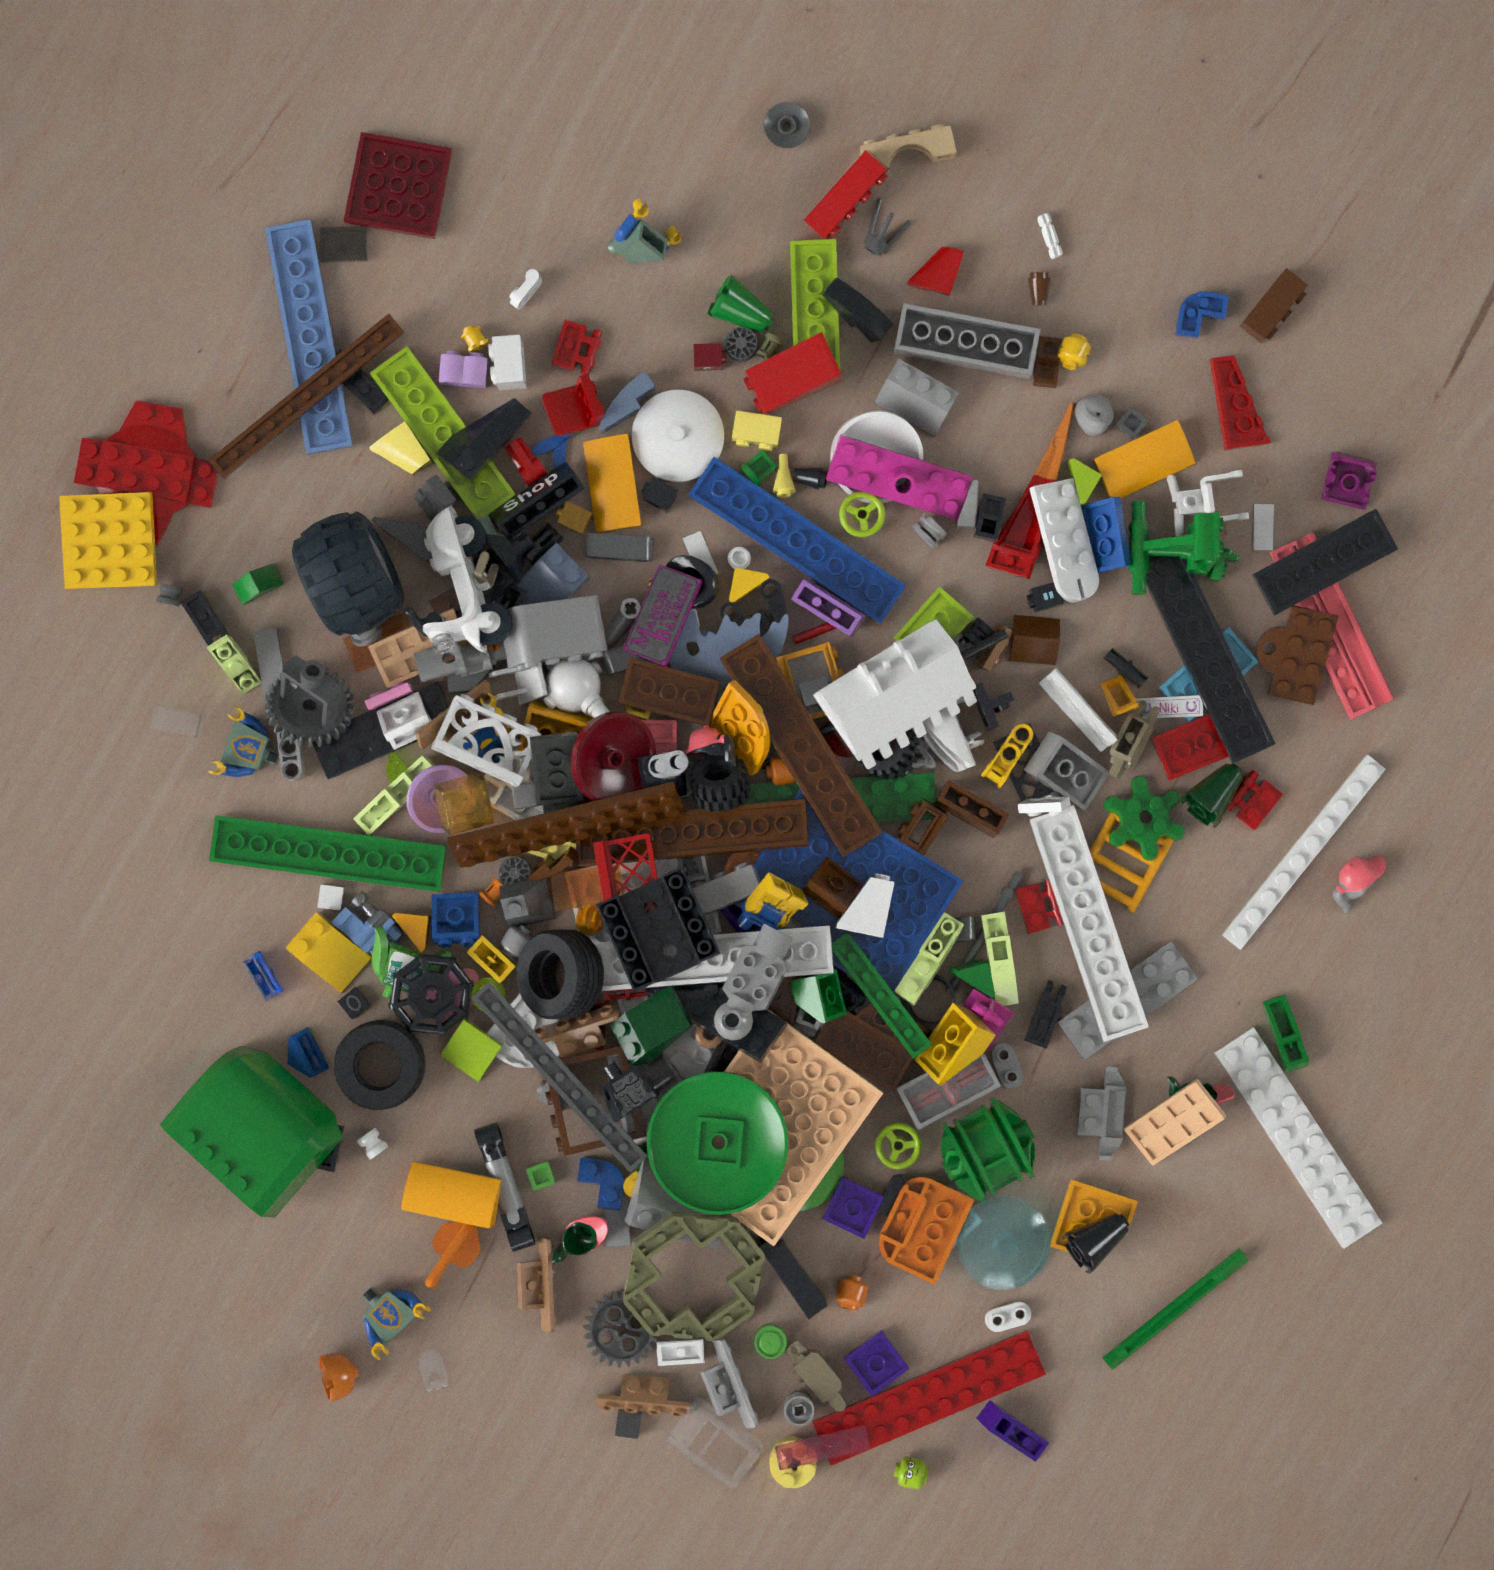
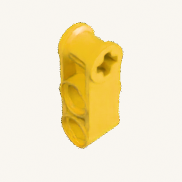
M1026 724L1015 726L994 758L990 760L981 776L983 778L986 776L995 782L998 788H1001L1033 738L1032 728ZM1018 729L1027 731L1028 737L1026 741L1017 739L1016 731ZM1005 748L1014 750L1015 757L1013 760H1006L1003 757Z

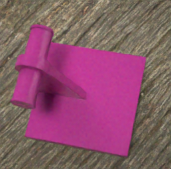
M975 987L962 1005V1007L971 1010L996 1035L987 1047V1050L991 1048L1014 1014L1013 1011Z

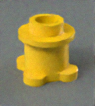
M475 324L463 329L464 334L461 335V339H464L469 347V354L475 353L490 344L488 338L485 339L481 332L482 327H476Z

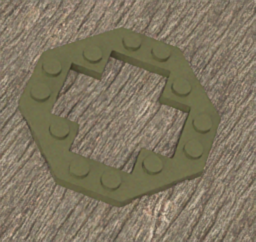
M671 1212L634 1238L623 1293V1303L650 1336H661L662 1334L673 1335L674 1338L683 1339L697 1337L705 1338L706 1341L718 1340L754 1314V1303L756 1294H758L761 1279L760 1273L762 1264H764L765 1253L738 1218ZM686 1233L700 1249L720 1236L743 1264L742 1267L726 1277L727 1283L737 1296L702 1320L696 1316L688 1305L668 1318L645 1290L646 1287L662 1277L661 1272L650 1258Z

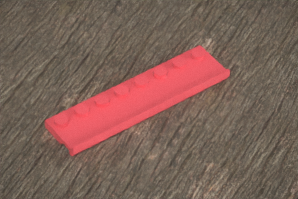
M1312 532L1269 554L1275 563L1318 539L1315 533ZM1338 582L1295 604L1296 606L1338 615V621L1324 668L1350 720L1394 699Z

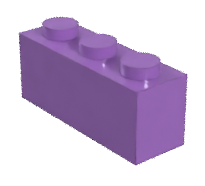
M809 579L802 580L791 600L849 636L856 634L866 617L865 614Z

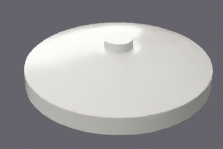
M687 390L665 391L649 399L636 415L632 427L633 448L641 465L653 476L673 483L693 481L700 478L713 457L719 459L724 445L723 423L715 407L701 395Z
M884 410L862 412L846 421L835 435L830 451L831 463L841 434L923 460L922 443L912 425L901 416ZM906 478L898 479L896 485L903 484ZM839 484L841 488L849 495L854 492L860 491ZM877 496V497L882 501V503H886V502L892 501V500H889V499H886V498ZM858 498V499H857V500H860V501H863V502H867V503H871V502H872L871 500H869V499H867V498Z

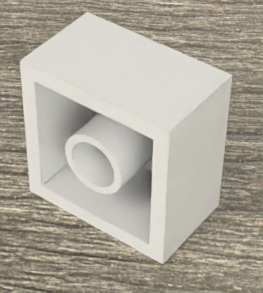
M521 336L492 337V343L488 344L489 357L494 362V367H490L493 385H497L499 391L527 389L524 345Z

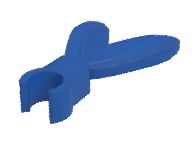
M572 433L563 436L554 435L540 441L532 448L531 452L533 455H543L554 449L552 465L555 469L565 462L567 440Z

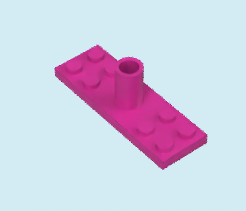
M841 434L826 475V480L957 521L973 478L972 475ZM906 478L903 484L896 485L898 479Z

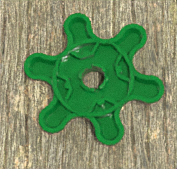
M1135 776L1131 781L1132 795L1130 798L1122 800L1112 795L1104 801V808L1108 812L1116 814L1120 820L1119 827L1110 833L1109 841L1113 846L1120 847L1125 842L1134 840L1141 847L1142 857L1147 861H1152L1158 856L1157 842L1161 837H1169L1172 840L1179 841L1185 836L1184 827L1173 822L1169 816L1170 809L1179 803L1180 796L1175 790H1167L1161 796H1154L1148 790L1146 778ZM1141 812H1147L1152 817L1150 823H1143L1140 820L1139 815Z

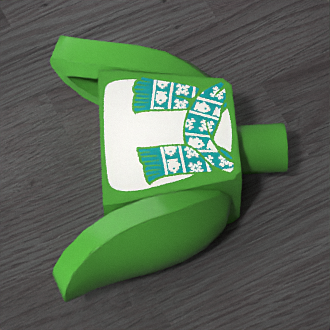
M374 926L375 939L372 951V968L374 973L378 975L380 982L386 985L382 995L391 999L393 973L399 971L419 956L418 953L421 952L388 941L387 933L383 926ZM441 950L433 954L443 957L453 956L448 950ZM427 964L429 971L435 970L439 972L443 967L441 965ZM422 966L418 967L406 978L414 979L423 972ZM402 982L401 990L407 992L409 986Z

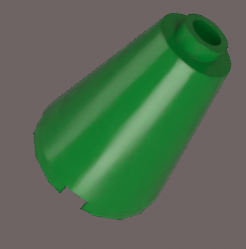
M731 274L722 283L716 293L715 303L711 302L707 314L713 318L760 333L763 330L768 331L774 321L771 317L772 312Z

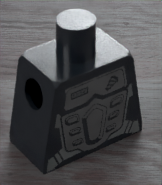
M615 1061L603 1068L610 1081L601 1086L600 1090L614 1122L619 1121L658 1096L635 1068L631 1067L622 1073Z

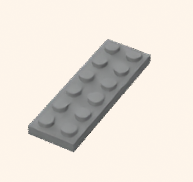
M1171 941L1130 969L1145 1017L1198 980ZM1089 999L1057 1021L1084 1060L1112 1041L1103 1042Z

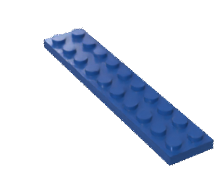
M713 457L688 494L690 498L878 624L882 623L906 587L904 583L715 457Z

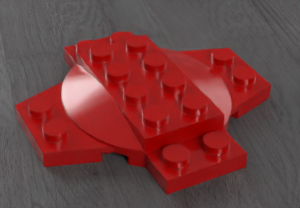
M136 400L120 430L111 435L107 440L99 441L82 437L73 483L95 487L100 494L152 492L155 545L158 546L172 521L171 518L174 513L183 510L189 504L212 508L218 471L209 460L197 458L187 445L182 408Z

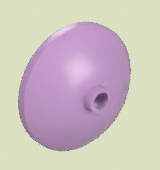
M448 764L433 765L421 771L412 781L407 793V808L411 818L421 828L434 833H444L459 827L469 817L475 803V790L470 778L461 769ZM439 791L438 797L433 798V794Z

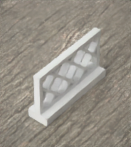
M1057 668L1038 683L1099 752H1102L1106 747L1113 745L1117 741V735Z

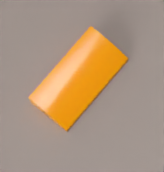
M1178 420L1094 458L1092 461L1096 471L1102 474L1100 480L1108 497H1120V499L1196 464Z
M628 434L583 442L596 533L642 527Z
M413 1161L405 1185L401 1210L490 1229L496 1222L502 1179Z

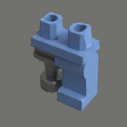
M361 891L352 900L350 905L355 910L361 908L368 916L367 920L364 922L349 907H345L331 923L346 934L365 953L372 954L375 939L374 926H383L387 937L394 943L404 934L396 925L395 919L387 912L380 911L367 902L368 895Z

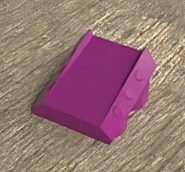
M1333 451L1321 499L1366 510L1372 482L1375 481L1377 475V462Z

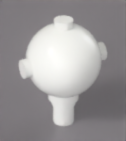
M568 658L560 660L561 663L547 665L549 672L545 681L548 695L543 700L548 708L552 710L556 707L568 713L584 712L585 715H590L593 718L610 712L604 705L603 699L599 696L601 689L599 674L602 673V669L597 662L593 661L590 664L583 659L568 662Z

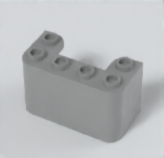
M597 595L520 605L507 609L512 618L511 632L504 640L508 669L517 668V672L526 671L532 667L539 666L538 662L546 661L547 665L561 663L560 659L568 658V662L582 659L588 662L604 657L603 653L608 651Z

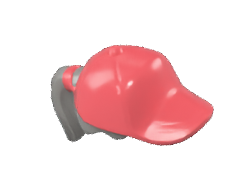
M1376 855L1366 860L1354 857L1342 867L1339 875L1340 884L1333 891V898L1343 908L1344 913H1347L1351 908L1350 899L1361 897L1374 884L1375 880L1384 873L1386 862L1381 855Z

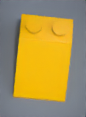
M316 912L285 947L303 964L341 993L372 959L368 953H365L320 912Z
M952 1003L928 1038L932 1045L915 1057L914 1060L938 1085H943L980 1057L996 1035L971 1010Z

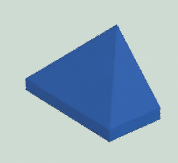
M307 1027L289 1036L287 1065L312 1078L329 1069V1066Z

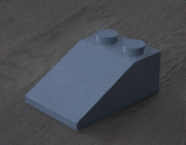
M556 543L532 566L516 586L527 591L522 605L570 599L590 578Z

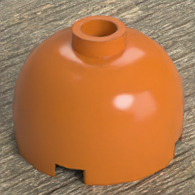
M330 1353L318 1356L319 1370L324 1369L322 1370L323 1377L321 1379L327 1398L330 1399V1402L348 1396L355 1386V1378L359 1376L356 1364H351L349 1359L343 1354Z

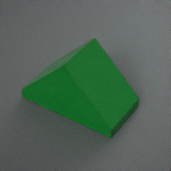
M274 564L249 571L232 584L242 605L284 585Z
M979 959L950 967L949 972L989 997H994L995 991L988 962Z

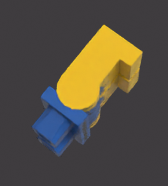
M769 872L750 894L747 901L744 900L740 905L743 912L737 921L739 926L746 931L753 924L757 925L754 931H760L763 924L780 930L788 924L790 918L798 909L803 911L808 905V901L802 889L785 882V880Z

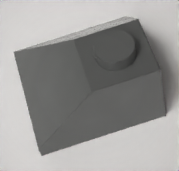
M546 878L535 881L527 880L499 887L500 901L509 927H519L521 924L529 925L555 919Z

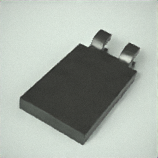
M577 732L530 737L536 806L543 805V814L552 812L553 804L566 803V808L576 806V801H583V793L577 787L571 769V756L573 746L578 737Z

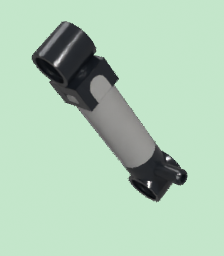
M495 1122L474 1129L477 1144L482 1152L489 1177L502 1179L498 1205L512 1251L515 1252L536 1245L525 1206L522 1204L498 1123Z

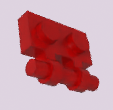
M565 319L551 365L574 372L575 365L578 363L582 365L580 374L588 373L589 375L591 368H594L596 363L594 358L597 348L601 347L602 341L600 339L603 332L594 329L592 337L586 336L587 326ZM582 343L589 345L585 357L579 355Z
M1251 770L1247 776L1243 777L1227 810L1231 812L1235 806H1238L1240 811L1235 817L1255 831L1282 797L1283 793L1266 780H1263L1259 786L1256 785L1255 780L1259 777V774ZM1250 789L1253 794L1247 802H1244L1241 798Z
M1049 880L1044 881L1047 889L1040 892L1038 883L1015 889L1028 934L1051 928L1049 918L1055 917L1057 926L1064 924ZM1049 897L1053 910L1046 912L1043 898Z

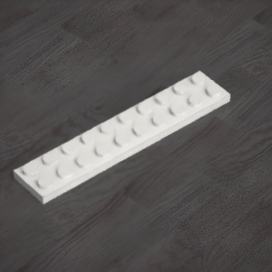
M1069 806L1059 815H1049L1048 813L1030 819L1029 821L1103 1042L1148 1028L1149 1026L1075 806Z
M830 926L778 930L793 938L783 959L788 966L784 977L834 973ZM760 931L713 935L721 954L646 988L726 982L743 946L753 945ZM613 943L595 944L602 957L604 966L602 991L632 989ZM672 944L664 948V955L667 958H673L677 953L676 947Z
M1251 1027L1215 1051L1214 1054L1340 1246L1345 1249L1381 1225L1382 1221L1255 1028Z

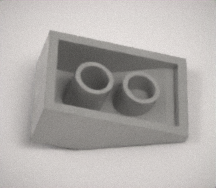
M1048 731L1024 768V771L1062 797L1069 796L1070 802L1084 811L1109 775V771L1063 737Z

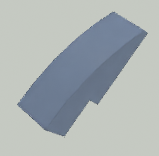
M646 371L627 384L612 401L599 425L601 434H604L639 412L641 407L637 401L656 390Z

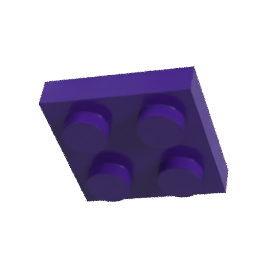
M842 1176L822 1219L865 1239L884 1196Z
M882 1330L844 1357V1360L871 1397L909 1370L908 1365Z

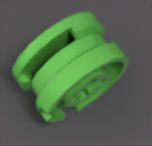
M776 1324L761 1326L755 1334L754 1345L756 1351L766 1359L779 1357L784 1353L787 1345V1337L784 1330Z

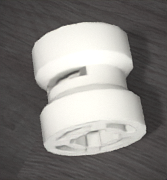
M376 1127L357 1140L360 1147L366 1146V1155L369 1160L389 1147L386 1141L381 1140V1138L378 1139L380 1133Z

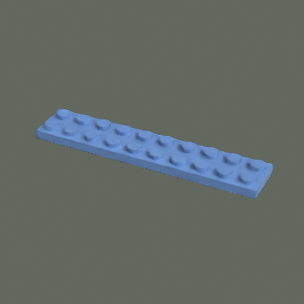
M311 219L265 228L295 389L336 357ZM341 384L300 417L307 455L353 447Z

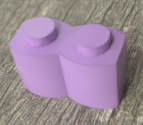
M447 351L446 354H441L439 384L456 387L486 388L488 358L483 357L482 353L474 352L470 353L469 356H462L458 351Z

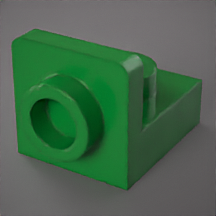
M1224 548L1223 555H1220L1216 565L1209 571L1208 580L1218 582L1221 580V577L1224 578L1227 571V564L1224 562L1235 563L1239 561L1240 556L1234 555L1233 550Z

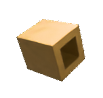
M568 501L565 506L560 505L556 514L558 525L584 536L593 517L592 512Z

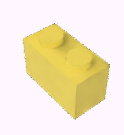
M736 410L732 441L736 442L737 446L749 447L750 444L759 445L761 450L772 451L773 448H778L782 417Z

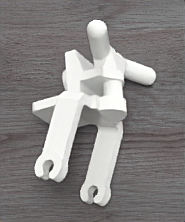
M1242 470L1204 477L1200 481L1201 489L1180 491L1176 477L1172 474L1169 475L1167 482L1172 496V503H1176V509H1174L1175 536L1184 535V515L1190 516L1196 513H1213L1215 511L1211 483L1207 482L1243 477ZM1249 513L1221 517H1223L1224 522L1249 519Z

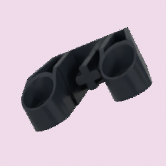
M768 579L762 583L760 593L771 617L775 622L780 623L783 616L787 614L782 589L778 581ZM767 584L776 585L778 592L775 596L770 597L765 594L764 588ZM725 603L720 609L721 619H724L725 608L732 606L737 610V616L734 619H730V621L736 622L738 626H741L747 617L744 616L736 603ZM763 609L750 615L752 618L756 613L761 614V637L768 632L771 626Z

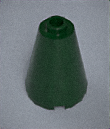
M1224 764L1186 791L1181 797L1182 804L1186 802L1189 805L1187 811L1198 821L1207 826L1212 823L1213 828H1216L1221 823L1243 779L1242 770L1235 764Z

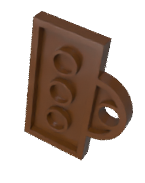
M1292 605L1286 627L1276 626L1268 629L1261 635L1256 647L1257 656L1261 665L1268 671L1273 672L1268 695L1314 705L1338 621V615ZM1273 642L1275 644L1273 652L1266 653L1262 650L1264 643Z
M868 1005L862 1008L856 1016L846 1011L847 1015L825 1022L814 1042L845 1065L894 1092L913 1058L902 1043L897 1040L896 1035L887 1023L881 1025L876 1022L875 1015L878 1011L875 1007Z

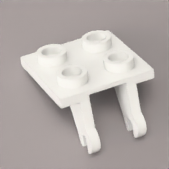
M538 662L539 666L532 667L526 671L517 672V668H506L488 673L489 678L515 674L518 690L494 695L496 700L518 696L519 705H524L548 695L546 690L547 684L541 668L542 663Z

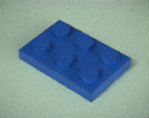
M1111 497L1082 505L1081 509L1098 574L1131 566L1120 497Z

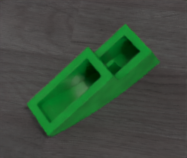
M1282 995L1263 1001L1268 1023L1285 1072L1289 1073L1308 1067L1309 1058L1286 996Z

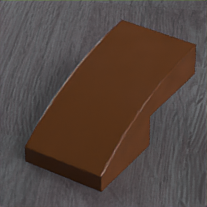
M1039 336L1033 386L1057 387L1060 362L1058 352L1062 338Z
M570 846L556 860L548 854L533 868L529 879L531 881L541 880L557 874L574 862L578 852Z

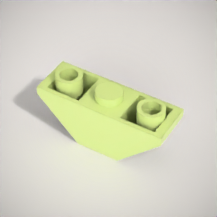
M226 634L207 646L209 652L242 695L262 683L246 655L231 636Z

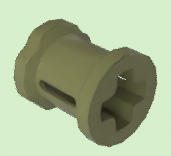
M768 332L764 335L765 340L761 347L755 351V354L764 360L773 357L778 347L784 343L780 338Z

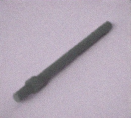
M1015 871L1008 885L1004 886L1001 890V897L990 914L1002 912L1008 901H1012L1016 894L1014 891L1024 875ZM983 927L961 964L974 961L985 942ZM956 975L950 981L954 993L962 981ZM947 987L945 991L951 994L949 988Z

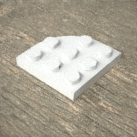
M520 994L511 1003L515 1011L533 1030L538 1026H546L560 1020L544 1019L537 1016L525 1004ZM494 1024L487 1034L503 1044L496 1057L515 1067H534L498 1026ZM554 1040L545 1043L557 1057L560 1055Z

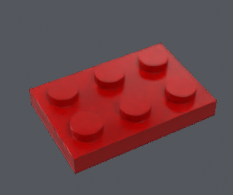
M1209 715L1151 738L1168 781L1228 757Z

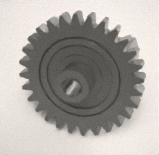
M296 655L283 667L280 673V680L274 678L273 685L271 684L268 687L265 697L266 718H270L269 725H275V733L282 731V739L290 736L291 744L296 739L299 740V746L301 747L304 741H307L309 747H312L313 741H316L320 747L322 746V739L330 744L331 736L339 739V732L345 733L346 726L351 724L350 718H353L354 702L349 685L344 686V678L337 681V672L329 676V668L324 669L320 662L314 660L306 662Z

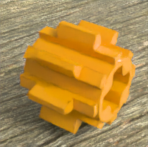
M588 905L583 906L582 910L578 909L575 921L577 930L589 936L596 935L597 931L602 930L604 922L596 906Z

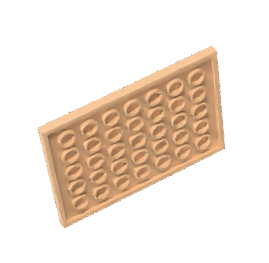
M787 1023L786 1028L762 1063L739 1050L724 1071L746 1077L765 1089L779 1106L786 1122L789 1137L788 1157L777 1184L755 1205L730 1214L734 1218H738L741 1223L773 1246L884 1093L789 1023ZM720 1135L714 1136L713 1145L716 1148H723L726 1143L724 1137Z

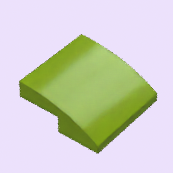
M464 1019L440 1056L479 1082L503 1044L467 1019Z

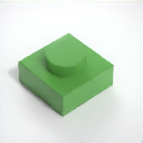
M549 1160L526 1168L533 1191L556 1183Z

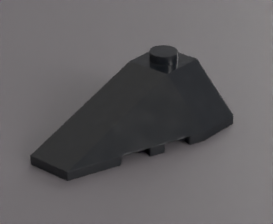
M513 398L453 434L436 454L470 483H473L530 417L532 412Z

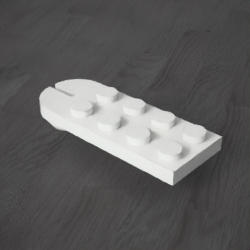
M1074 478L1031 487L1030 492L1057 592L1069 603L1091 597L1099 586V575Z

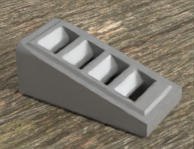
M973 480L956 528L974 529L976 527L979 493L978 480Z

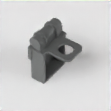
M437 474L426 480L422 488L418 489L415 494L418 506L424 510L427 518L431 521L442 510L450 505L453 506V504L461 499L450 482L446 481L443 483Z
M663 1052L649 1064L632 1065L658 1096L655 1099L658 1103L668 1091L683 1081L676 1067L670 1063Z

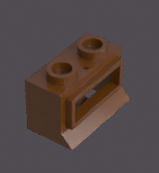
M922 797L920 802L916 801L910 810L911 817L907 822L903 821L897 833H899V841L924 856L946 822L948 814L942 808ZM927 810L934 814L935 817L920 841L916 842L909 837Z

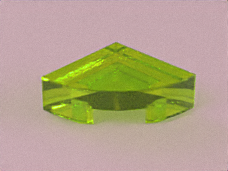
M395 752L390 754L386 764V775L390 783L408 769Z

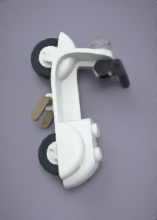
M450 505L438 513L431 521L426 530L427 538H424V543L427 550L432 553L433 558L430 559V563L434 572L438 571L442 577L451 574L462 617L446 621L442 614L431 612L427 618L420 619L410 607L405 609V615L422 636L429 637L430 642L433 643V650L440 654L450 652L455 645V641L468 640L477 650L486 653L487 645H497L509 636L512 629V618L509 612L500 604L485 603L482 591L493 587L499 566L495 563L492 564L488 574H486L484 571L489 560V554L482 552L475 568L472 556L483 548L486 541V531L482 523L473 516H457L455 509Z

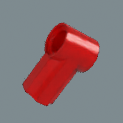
M521 437L505 447V450L518 467V472L528 486L548 474Z

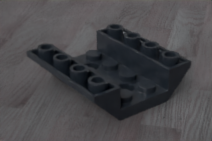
M683 866L621 896L617 895L596 904L633 992L668 979L721 954ZM650 901H654L658 906L657 912L653 915H649L645 911V905ZM669 944L674 945L677 950L673 958H667L664 955V948Z

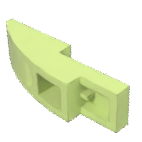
M945 912L943 913L919 950L918 956L895 989L894 994L912 1005L916 1004L950 952L964 927L963 923Z
M1005 912L981 915L988 963L995 991L994 1000L1003 1006L1019 1004Z

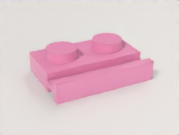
M402 681L392 685L391 690L384 693L383 691H378L370 695V699L365 700V704L368 710L372 711L375 708L411 694L414 690L411 684Z

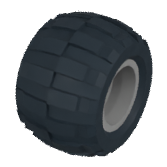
M357 511L352 514L344 512L331 515L312 524L301 533L300 538L294 540L292 556L302 585L318 616L332 633L341 636L345 633L354 635L367 632L385 623L396 614V610L403 607L404 593L396 569L379 534L365 515Z

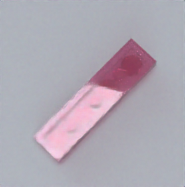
M865 1425L775 1446L779 1470L870 1449Z

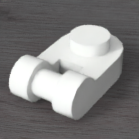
M535 269L528 270L525 275L526 281L520 288L516 287L510 294V304L517 310L521 309L542 284V277Z

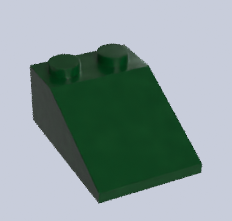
M668 986L624 1013L610 1027L632 1066L651 1063L688 1031L693 1024L673 986Z

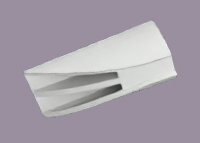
M963 697L956 700L957 705L965 702ZM946 707L939 711L944 722L938 727L933 726L930 718L922 721L927 731L923 735L924 739L934 753L950 769L960 772L976 765L970 749L984 744V740L974 741L975 738L982 734L981 732L976 731L973 734L964 736L957 716L951 717Z

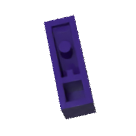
M991 1400L988 1401L976 1417L988 1431L1035 1462L1049 1444L1047 1440Z

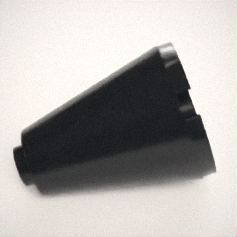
M1113 1213L1065 1232L1062 1235V1239L1067 1238L1068 1244L1065 1247L1080 1268L1082 1266L1088 1268L1085 1272L1090 1274L1128 1233L1127 1227L1129 1223L1122 1214Z

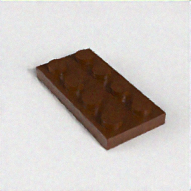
M629 658L618 703L709 726L720 681Z

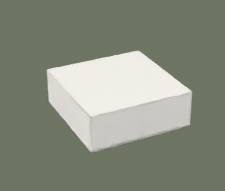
M320 885L317 908L342 911L345 888Z

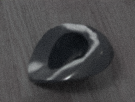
M687 555L676 556L666 564L668 568L702 580L703 583L692 609L703 608L715 599L719 592V581L710 565L694 556Z

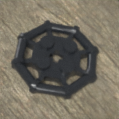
M423 952L418 953L419 956L399 971L393 973V986L388 1007L395 1012L409 1033L421 1032L443 1036L447 1030L463 1018H468L474 981L470 980L454 956L443 957L427 955ZM427 964L445 967L442 972L429 971ZM422 966V973L412 980L406 978V976ZM450 970L461 982L460 984L454 985L447 977ZM403 982L409 986L407 998L400 1000ZM428 990L438 991L435 994V1000L425 998ZM462 990L461 1003L459 1007L455 1005L454 999L456 992ZM410 1005L416 1013L413 1019L406 1013L403 1006ZM453 1010L456 1012L443 1023H441L440 1018L447 1014L449 1011ZM427 1017L435 1019L436 1025L419 1023L421 1018Z

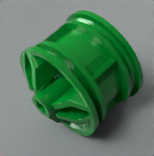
M994 1097L989 1098L991 1103L989 1110L983 1104L979 1110L959 1120L957 1118L954 1119L955 1127L948 1126L946 1122L941 1123L944 1129L941 1137V1156L944 1158V1161L941 1163L950 1181L954 1180L959 1188L982 1202V1204L987 1202L985 1198L986 1191H989L991 1196H994L996 1194L995 1191L1016 1180L1018 1182L1023 1181L1021 1173L1028 1174L1030 1179L1035 1177L1033 1172L1035 1144L1032 1142V1139L1035 1137L1025 1119L1022 1120L1017 1112Z

